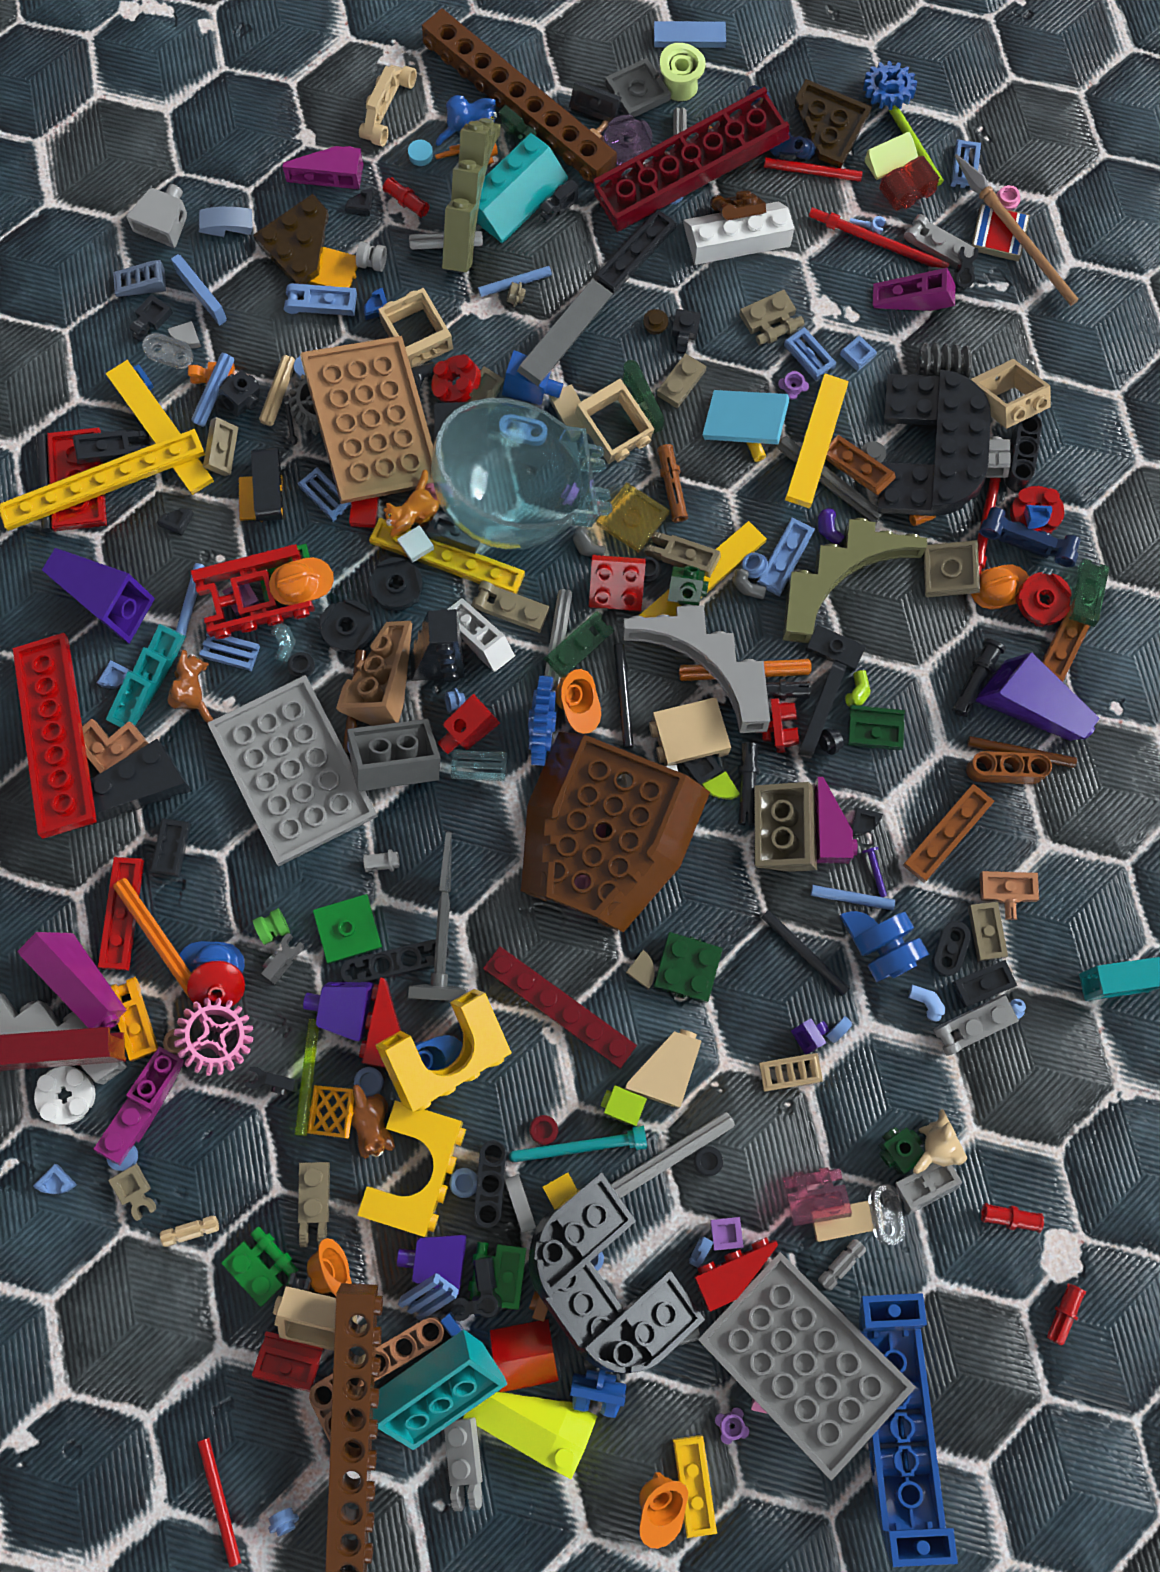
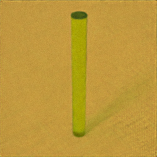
M316 1019L308 1020L295 1135L300 1136L307 1135L319 1033Z

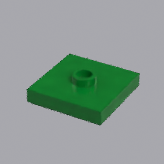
M367 894L313 910L328 965L382 949Z

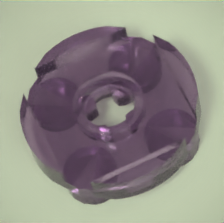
M622 115L610 121L608 128L604 132V142L617 152L616 164L618 165L649 150L652 145L653 136L650 126L642 119L641 122L635 120L632 115ZM628 136L629 139L633 138L632 142H625L624 137Z

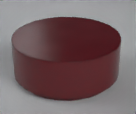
M547 1115L536 1117L531 1122L529 1129L531 1138L540 1145L552 1143L558 1135L556 1121Z

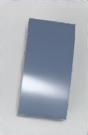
M224 206L199 210V233L224 237L227 230L251 235L253 229L252 209Z

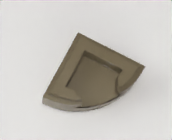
M643 950L626 974L646 989H650L654 980V965L650 956Z

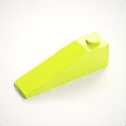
M499 1391L467 1412L463 1417H475L476 1425L479 1428L569 1479H572L597 1419V1415L590 1411L574 1410L571 1401H558Z

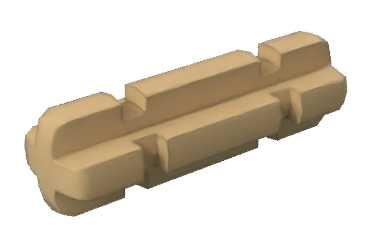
M210 1216L203 1218V1221L197 1220L177 1226L175 1230L170 1228L161 1231L160 1240L163 1247L174 1245L177 1241L180 1243L204 1236V1233L217 1232L219 1230L217 1217Z

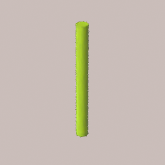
M894 105L892 110L888 109L903 134L910 132L919 161L934 185H941L944 179L901 110Z

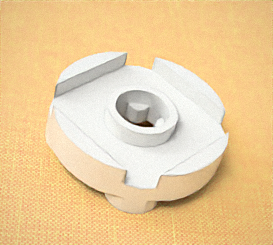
M56 1067L42 1075L37 1081L34 1095L36 1109L46 1121L59 1125L74 1124L84 1118L89 1108H92L96 1095L95 1086L88 1075L75 1067ZM63 1088H66V1091L72 1092V1096L67 1098V1103L63 1104L61 1099H58V1094L61 1093Z

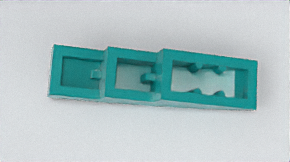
M163 624L158 625L149 647L143 648L133 671L127 672L106 717L107 721L120 728L129 721L134 725L137 724L170 670L186 638L185 635Z

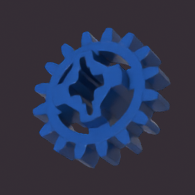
M888 61L886 66L881 62L878 63L877 68L872 66L870 72H866L863 85V91H866L865 97H872L871 104L873 105L878 102L881 109L884 105H887L889 110H892L894 105L899 109L902 108L903 103L908 105L910 99L914 98L917 80H914L915 74H908L909 67L902 69L900 68L901 63L898 62L896 66H893L891 61Z

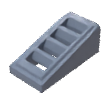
M154 260L113 272L116 297L166 291L165 269L161 260ZM131 278H135L136 283L132 284ZM121 279H126V286L122 287Z

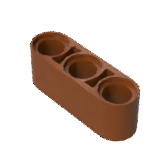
M982 751L969 761L966 766V773L970 779L976 782L1037 784L1051 772L1052 764L1050 759L1043 754ZM976 762H982L986 766L987 771L979 770ZM1003 764H1010L1014 772L1006 771ZM1031 764L1038 766L1041 774L1033 772Z

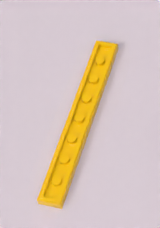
M192 429L0 503V516L7 531H10L204 456L205 452L196 430Z

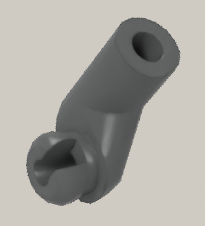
M580 527L576 529L573 533V542L580 554L592 557V555H605L606 547L593 544L586 528Z
M737 569L735 577H732V582L743 595L763 600L767 587L750 583L747 580L749 572L744 569Z

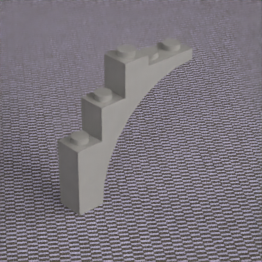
M685 604L679 606L676 609V616L659 615L650 618L633 616L629 619H624V641H645L663 645L681 652L701 664L719 682L728 695L736 713L740 733L767 732L770 715L764 661L746 659L736 662L733 633L716 631L706 634L704 605Z
M0 993V1035L88 1028L74 1012L64 1017V1023L61 1024L48 1004L39 1000L27 1003L20 1009L21 1013L18 1014L6 995ZM124 1062L80 1065L95 1083L103 1085L127 1068Z

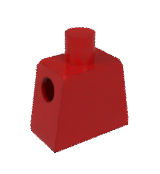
M473 694L443 723V726L449 732L437 743L447 754L453 751L459 744L468 750L497 727L500 722Z

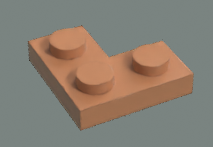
M93 719L82 726L87 758L99 773H102L149 744L130 721L111 737H108Z

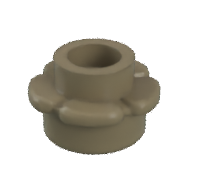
M511 282L506 302L513 304V307L517 303L522 304L526 289L522 288L521 282L519 284Z

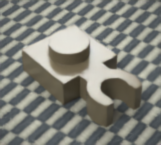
M137 1163L108 1180L122 1206L131 1202V1214L136 1221L143 1217L139 1211L141 1205L147 1206L150 1213L156 1210L155 1202L144 1195L151 1188Z

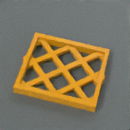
M314 1085L307 1133L349 1138L354 1105L353 1089ZM323 1090H328L331 1092L326 1096ZM338 1092H346L341 1098ZM319 1094H320V1096H321V1098H322V1101H321V1103L318 1105V1098H319ZM334 1095L337 1102L331 1107L329 1100ZM347 1097H348V1103H347V1109H346V1107H345V1105H344L343 1102H344V1101L347 1099ZM325 1105L328 1112L322 1116L320 1109ZM340 1106L343 1113L337 1118L334 1111ZM317 1114L320 1121L315 1125V1118ZM331 1116L334 1123L328 1127L325 1121ZM345 1118V1124H344V1130H343V1128H342L340 1122ZM322 1125L323 1128H324V1130H325V1132H323V1131H317V1130H318V1129L320 1128V1126ZM337 1127L340 1133H332V1131Z

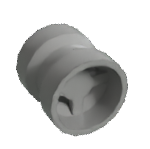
M361 241L356 252V266L360 268L368 266L372 267L374 271L382 272L387 257L386 246L377 245L374 247L370 246L367 242Z

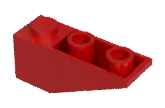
M380 978L379 985L374 984L371 1001H375L373 1013L368 1012L365 1029H368L369 1033L367 1041L363 1040L361 1043L359 1057L363 1058L362 1063L367 1066L386 1069L375 1045L401 1031L388 983L384 978Z
M767 1237L752 1243V1250L742 1254L741 1250L738 1249L725 1255L726 1261L715 1266L712 1261L698 1267L699 1273L693 1277L707 1310L713 1311L737 1300L778 1246L777 1241L772 1240L769 1242Z

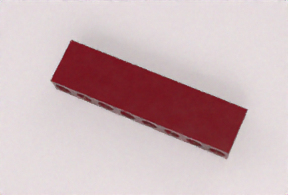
M763 87L593 179L594 195L615 230L619 232L654 213L657 209L659 210L788 140L790 138L789 123L783 120L767 95V89ZM762 97L756 104L751 106L753 101H755L757 98ZM740 109L737 114H735L734 116L730 117V115H731L735 110ZM718 121L714 127L708 129L713 122ZM696 133L692 139L687 140L691 134ZM675 144V146L670 151L665 152V150L669 146ZM654 156L649 162L643 164L647 158ZM632 168L630 172L621 176L625 170ZM606 180H610L608 184H606L603 187H600V185L603 182H605Z
M110 1027L0 1035V1071L126 1062L124 1032L110 1033Z

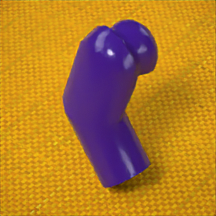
M831 508L824 509L818 516V531L833 544L840 545L845 536L835 529L836 513Z

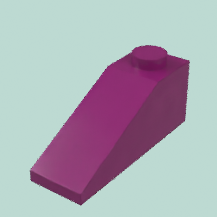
M334 146L283 162L286 182L360 189L363 170L361 148Z
M948 268L873 284L874 308L932 311L955 306V282Z
M817 777L814 782V789L816 790L817 863L849 864L854 858L853 856L857 855V839H853V830L824 777Z

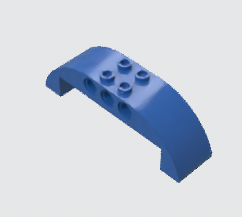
M923 1293L862 1296L860 1302L859 1331L916 1387L868 1440L877 1514L885 1549L892 1567L958 1564L954 1529L946 1528L921 1335V1329L927 1326Z

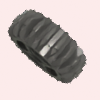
M302 374V382L295 381V389H290L291 398L288 401L291 408L290 412L298 426L302 425L303 430L306 432L312 430V433L316 436L320 431L306 376Z

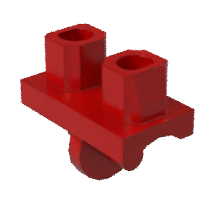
M779 698L771 699L773 721H770L767 732L756 733H763V741H771V732H774L777 753L786 752L785 747H791L800 743L798 728L783 729L782 721L797 720L795 703H780Z

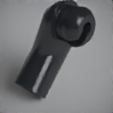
M434 362L411 368L417 390L421 387L424 378L434 375Z

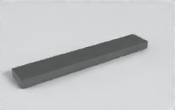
M592 279L521 363L517 372L536 386H539L610 300L613 293Z

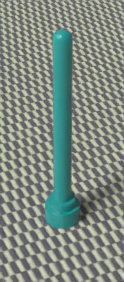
M644 1125L633 1127V1130L627 1131L628 1134L515 1150L509 1153V1160L515 1163L622 1146L636 1147V1150L647 1149Z

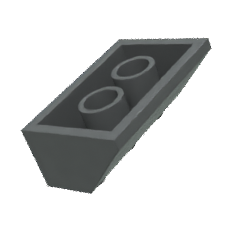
M428 719L347 729L352 772L358 792L439 780L441 758Z

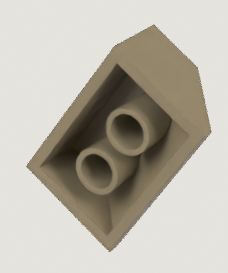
M810 782L755 785V866L757 868L789 872L817 870L816 790Z

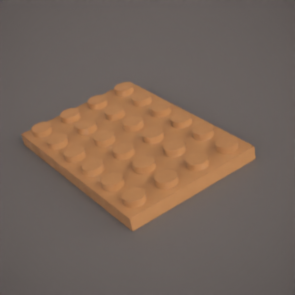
M402 336L301 352L300 358L341 504L415 490L424 469L428 471L427 484H442V476Z

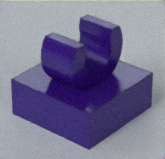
M811 1018L791 1030L805 1055L826 1044L822 1035L830 1031L824 1021L815 1025Z

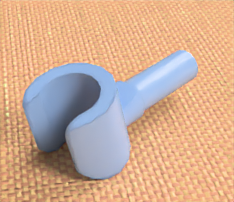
M877 216L872 222L850 218L849 222L881 234L883 231L881 227L884 226L886 220L883 217Z

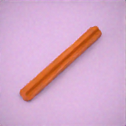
M809 659L764 661L765 677L809 675L811 672V661ZM701 664L681 665L679 667V678L681 681L715 679Z
M126 878L117 881L113 885L115 891L188 996L187 981L191 974L190 970Z

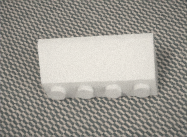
M779 201L766 204V213L738 219L726 220L721 216V213L683 220L695 265L790 247L794 233V225L789 209Z

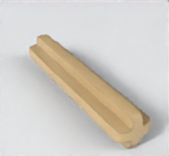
M282 356L259 417L264 425L272 426L275 422L294 370L295 359L291 356Z

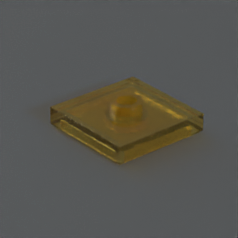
M626 482L599 517L596 525L639 553L668 516L669 510Z

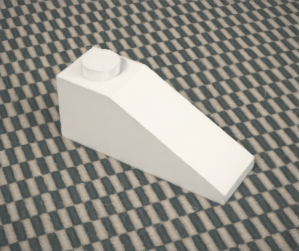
M463 598L447 609L457 610L461 638L492 671L496 672L515 657L505 635Z

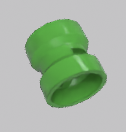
M279 908L271 911L270 915L265 918L260 916L252 920L256 932L264 945L272 942L275 936L283 937L290 933L287 922Z

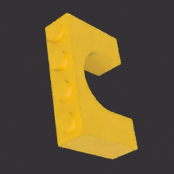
M473 989L450 1002L463 1032V1046L457 1059L444 1069L428 1070L423 1064L411 1036L402 1031L375 1045L403 1106L413 1112L424 1110L431 1105V1101L451 1094L455 1091L456 1086L476 1079L481 1071L501 1064L504 1058L511 1054V1050L486 993Z
M395 1100L386 1129L423 1142L428 1147L433 1158V1173L428 1184L420 1192L411 1196H398L367 1186L357 1216L423 1237H427L428 1232L434 1233L439 1215L434 1213L438 1202L443 1204L448 1186L444 1185L447 1173L452 1175L457 1157H453L456 1145H462L466 1129L462 1128L463 1122L428 1110L413 1112L403 1106L402 1102Z

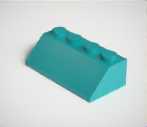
M530 133L484 179L476 223L501 243L509 238L553 195L560 185L568 180L567 174L551 148L534 134Z
M463 1329L379 1389L378 1408H373V1419H378L379 1430L414 1450L505 1387L507 1381L484 1344Z

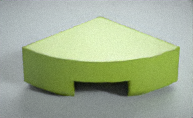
M726 771L702 785L710 791L709 795L717 798L730 800L740 795Z

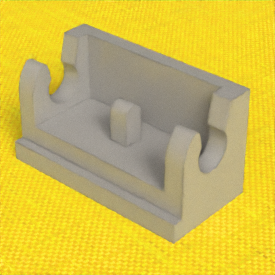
M932 1163L926 1170L918 1174L913 1173L896 1182L897 1187L895 1191L896 1195L902 1198L907 1215H910L957 1190L962 1181L952 1165L943 1167Z

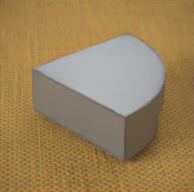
M192 321L168 329L170 336L176 343L188 346V348L201 347Z

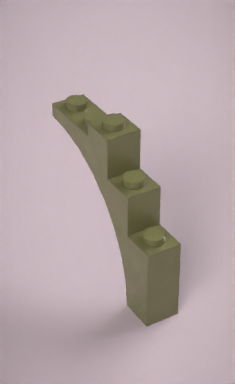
M489 118L470 121L460 131L459 162L453 168L452 196L450 203L445 208L442 269L467 273L472 265L476 222L483 183L490 156L500 135L501 124L494 123V120Z
M865 518L849 519L845 529L843 548L836 544L820 546L816 556L815 574H811L807 570L791 572L787 586L782 640L809 643L813 635L816 615L820 606L829 593L843 579L862 567L882 560L921 558L927 548V538L920 537L917 534L898 535L891 531L875 532L876 522H870Z

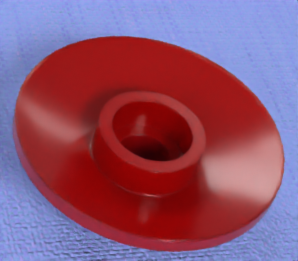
M210 961L198 966L190 974L187 981V993L192 1003L198 1002L202 1008H204L205 998L210 999L211 1005H215L217 998H220L222 1000L220 1006L225 1007L228 1000L232 1001V1006H234L242 998L245 991V980L242 972L235 965L225 961ZM215 989L221 990V991L218 992V993H213V992H212V991L215 990Z

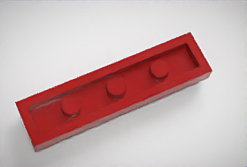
M113 858L98 968L129 971L136 920L115 891L113 885L117 881L126 878L139 896L144 860Z

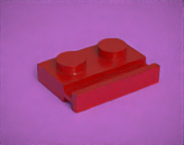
M266 1331L252 1377L310 1392L324 1348L279 1338V1334Z

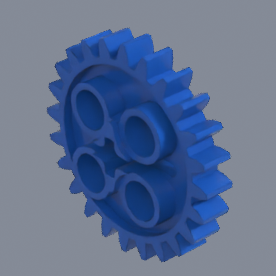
M539 676L537 690H534L532 709L529 711L528 730L531 765L545 766L547 751H551L552 732H555L556 692H553V677Z

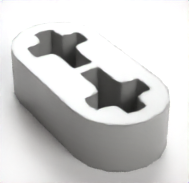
M519 1174L505 1179L522 1233L536 1229Z

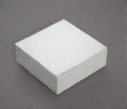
M420 525L397 539L412 563L434 550V545Z

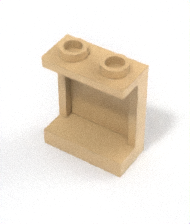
M716 697L653 712L649 728L652 738L657 737L659 747L656 748L659 763L671 766L717 754L718 757L729 755L731 745Z

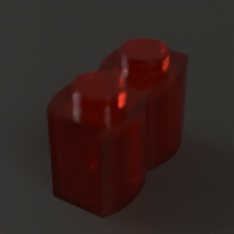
M919 156L903 167L896 168L886 174L881 180L879 189L895 210L907 209L916 202V199L928 198L934 194L940 177L926 158Z

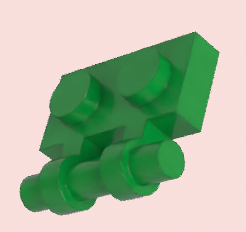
M257 1227L250 1234L257 1242L256 1246L252 1249L246 1241H243L221 1264L255 1302L262 1307L285 1285L277 1275L283 1270L289 1277L291 1273L296 1274L298 1269L291 1262L293 1260L288 1253L284 1254L277 1247L273 1236L270 1233L266 1234L260 1227ZM264 1251L275 1262L271 1268L259 1257Z
M477 1242L476 1253L472 1255V1263L474 1259L490 1257V1255H487L489 1243ZM497 1244L496 1256H493L497 1282L495 1293L501 1297V1308L519 1310L527 1248ZM474 1270L472 1281H469L468 1290L471 1291L470 1300H472L473 1296L481 1295V1292L477 1291Z

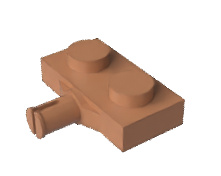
M982 871L980 873L981 901L1004 903L1005 920H1017V903L1037 902L1039 900L1038 873Z

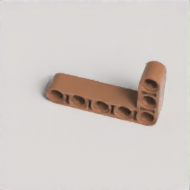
M436 1316L427 1317L380 1346H377L375 1354H380L385 1358L386 1366L384 1370L380 1371L379 1377H374V1382L437 1345L443 1339L446 1330L441 1324V1319ZM434 1323L438 1326L439 1335L436 1339L426 1338L423 1332L425 1324ZM400 1339L410 1340L413 1346L411 1354L403 1355L398 1351L397 1343ZM333 1373L317 1382L309 1393L310 1403L330 1443L332 1399L329 1402L321 1401L318 1397V1389L321 1386H326L333 1392ZM359 1379L358 1387L364 1385L361 1379ZM350 1409V1410H349V1413H350L352 1416H354L352 1410ZM356 1440L348 1441V1443H355L361 1447V1444Z

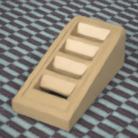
M818 1053L759 1063L764 1092L823 1082ZM809 1061L810 1063V1069L812 1074L811 1078H807L804 1062ZM795 1063L798 1064L799 1080L795 1079L793 1064ZM783 1065H786L788 1082L783 1080L781 1069ZM770 1067H775L776 1084H772Z

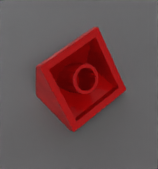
M544 1319V1322L539 1320L490 1330L493 1360L507 1381V1385L500 1389V1392L559 1381L549 1319Z

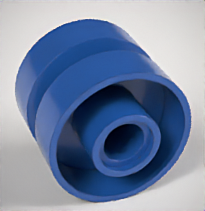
M906 912L883 921L853 939L861 956L878 952L879 956L867 965L876 982L889 976L893 979L918 966L916 964L917 961L929 955L920 938L904 942L902 939L914 929Z

